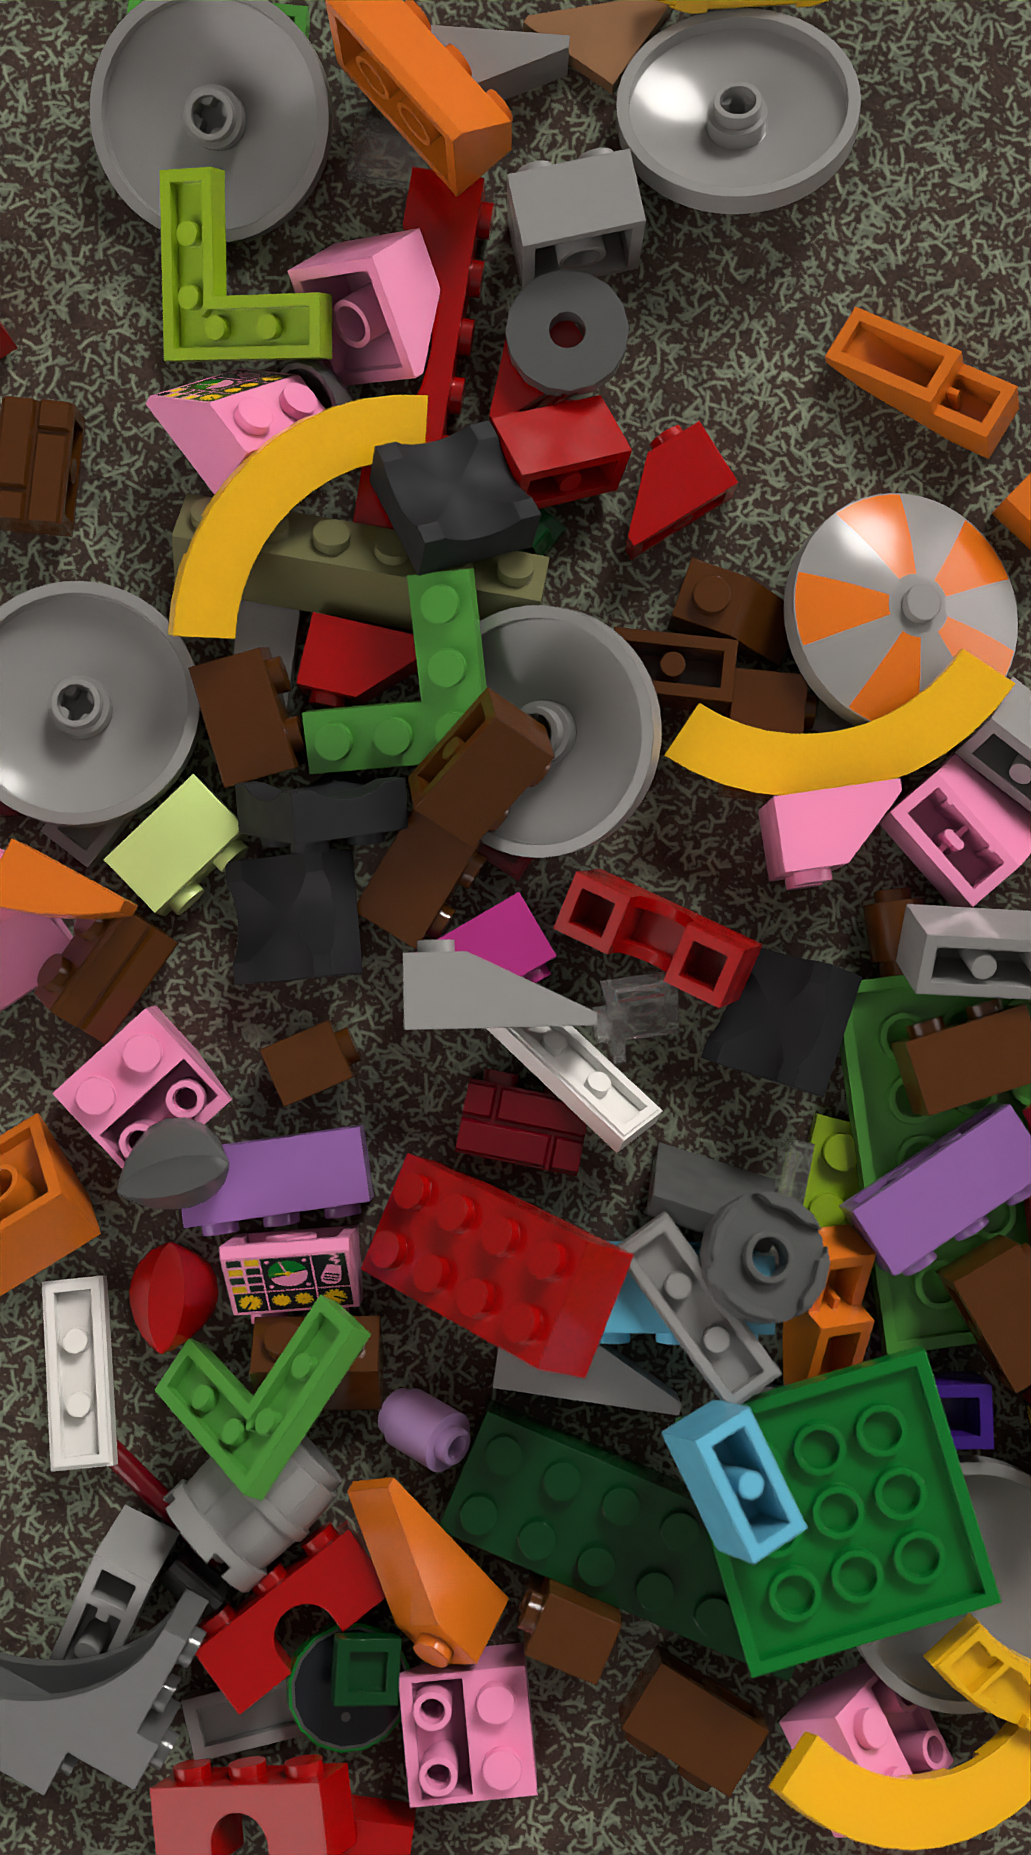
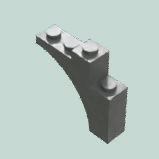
M186 1589L176 1606L150 1631L125 1646L103 1654L68 1660H41L0 1652V1771L43 1796L58 1771L69 1777L79 1759L135 1790L148 1765L160 1771L179 1736L178 1733L169 1729V1726L181 1705L179 1701L171 1698L182 1677L171 1672L175 1663L187 1669L207 1633L197 1627L196 1624L209 1601Z

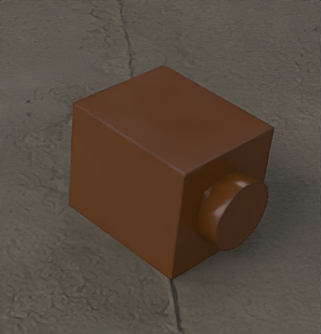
M327 1020L260 1049L284 1107L356 1077L357 1073L353 1064L362 1060L349 1028L345 1027L338 1030L334 1020Z

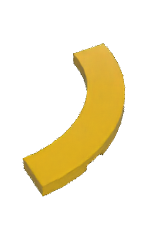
M389 395L363 398L330 407L312 416L298 420L273 435L259 449L249 455L223 482L201 515L203 518L192 537L187 553H184L171 598L168 635L235 639L238 610L252 565L264 543L279 522L295 505L323 484L353 469L372 464L375 446L391 442L402 444L425 443L428 395Z
M961 649L946 668L925 689L899 708L862 725L818 734H790L751 727L724 717L698 703L663 756L687 770L717 783L754 793L777 796L897 779L934 761L972 734L996 710L1016 683L965 649Z
M970 1613L967 1614L930 1648L923 1657L956 1691L976 1707L1014 1723L1021 1729L1031 1733V1658L1023 1656L1002 1644Z
M1007 1721L990 1740L974 1751L973 1758L966 1763L950 1770L941 1768L922 1774L889 1776L872 1772L854 1764L836 1752L818 1735L804 1731L768 1787L791 1808L814 1823L855 1841L888 1849L921 1850L940 1848L966 1841L994 1828L1017 1813L1031 1800V1733Z

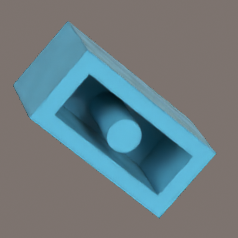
M713 1399L661 1432L718 1551L755 1564L807 1529L750 1407Z

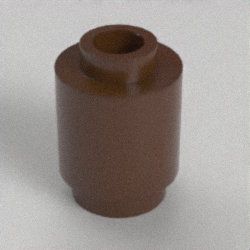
M910 887L873 892L875 904L863 906L871 963H877L879 978L904 975L896 962L906 904L925 905V898H912Z

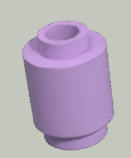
M397 1389L387 1397L382 1405V1410L379 1411L378 1427L384 1434L387 1443L434 1472L445 1471L452 1465L459 1463L469 1449L470 1423L467 1416L421 1389Z

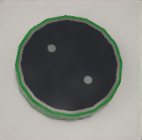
M358 1619L345 1631H342L334 1620L318 1628L319 1631L312 1634L307 1641L304 1640L294 1652L291 1660V1674L286 1677V1702L299 1730L318 1747L338 1753L362 1751L387 1738L401 1721L400 1694L398 1693V1705L334 1706L330 1700L334 1633L387 1632L379 1625ZM402 1649L400 1673L410 1669Z

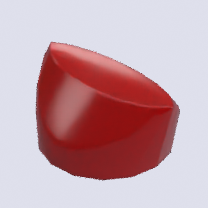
M173 1242L161 1244L150 1250L135 1268L129 1286V1301L134 1322L142 1337L160 1355L172 1351L187 1342L189 1338L191 1339L202 1329L213 1315L219 1296L217 1277L210 1263L195 1250Z

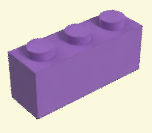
M991 1102L840 1204L839 1207L856 1232L876 1253L875 1262L880 1269L893 1276L901 1272L904 1276L913 1275L936 1259L937 1255L933 1251L952 1237L960 1241L974 1235L985 1227L989 1222L986 1214L1003 1202L1010 1206L1031 1196V1135L1010 1104Z
M364 1124L222 1144L229 1161V1172L224 1185L204 1203L191 1208L181 1209L184 1228L201 1226L203 1236H214L239 1231L238 1220L263 1217L264 1227L290 1225L301 1222L300 1211L324 1208L326 1219L362 1213L360 1203L370 1202L374 1197Z

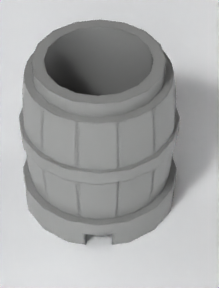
M305 1435L262 1501L243 1495L212 1457L198 1469L190 1480L182 1479L163 1497V1501L170 1504L166 1508L169 1517L206 1563L213 1558L220 1564L224 1562L228 1564L231 1568L221 1577L239 1591L249 1592L267 1575V1565L278 1558L295 1541L300 1542L309 1534V1527L338 1496L336 1489L342 1484V1479L326 1456Z

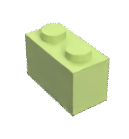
M192 774L125 838L104 861L154 913L166 916L173 910L177 915H180L201 897L205 890L199 883L216 867L223 873L228 862L237 861L243 857L249 848L243 841L249 835L239 833L238 817L201 779Z

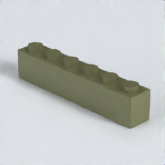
M187 493L171 536L175 581L184 553H187L192 537L203 518L201 515L213 497ZM290 511L279 522L260 550L252 565L241 600L413 630L407 575L417 574L394 529ZM514 551L436 572L474 568L479 621L497 612L510 608L543 605L550 557Z

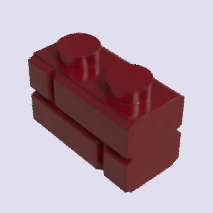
M484 1068L482 1079L469 1078L455 1152L577 1176L587 1124L545 1084L543 1091L518 1087L521 1075Z

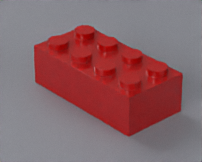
M407 1153L361 1270L538 1370L586 1378L634 1254L460 1169Z

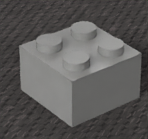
M596 148L583 153L577 160L552 164L549 161H534L522 166L515 173L507 174L508 229L521 288H524L540 275L563 269L586 272L594 277L638 269L646 218L630 148L615 152L610 148Z

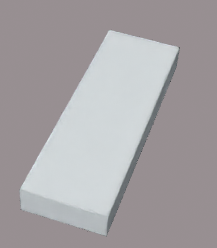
M573 1026L486 1028L616 1153L653 1126L663 1111Z
M107 1276L42 1282L51 1472L118 1464Z

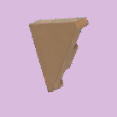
M619 0L528 15L523 22V32L570 35L568 64L612 94L620 84L625 69L634 55L645 43L654 37L673 9L670 8L669 4L655 0Z

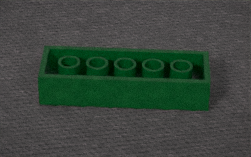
M488 1398L470 1440L469 1449L461 1461L440 1511L438 1524L444 1531L455 1538L747 1664L707 1527L686 1483ZM796 1665L769 1674L789 1682Z

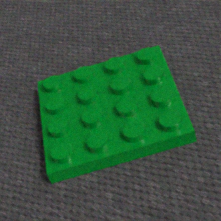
M919 1345L758 1393L740 1404L750 1407L807 1529L755 1564L718 1551L709 1534L752 1678L1002 1603L928 1356L922 1346ZM687 1415L675 1418V1422L680 1421Z

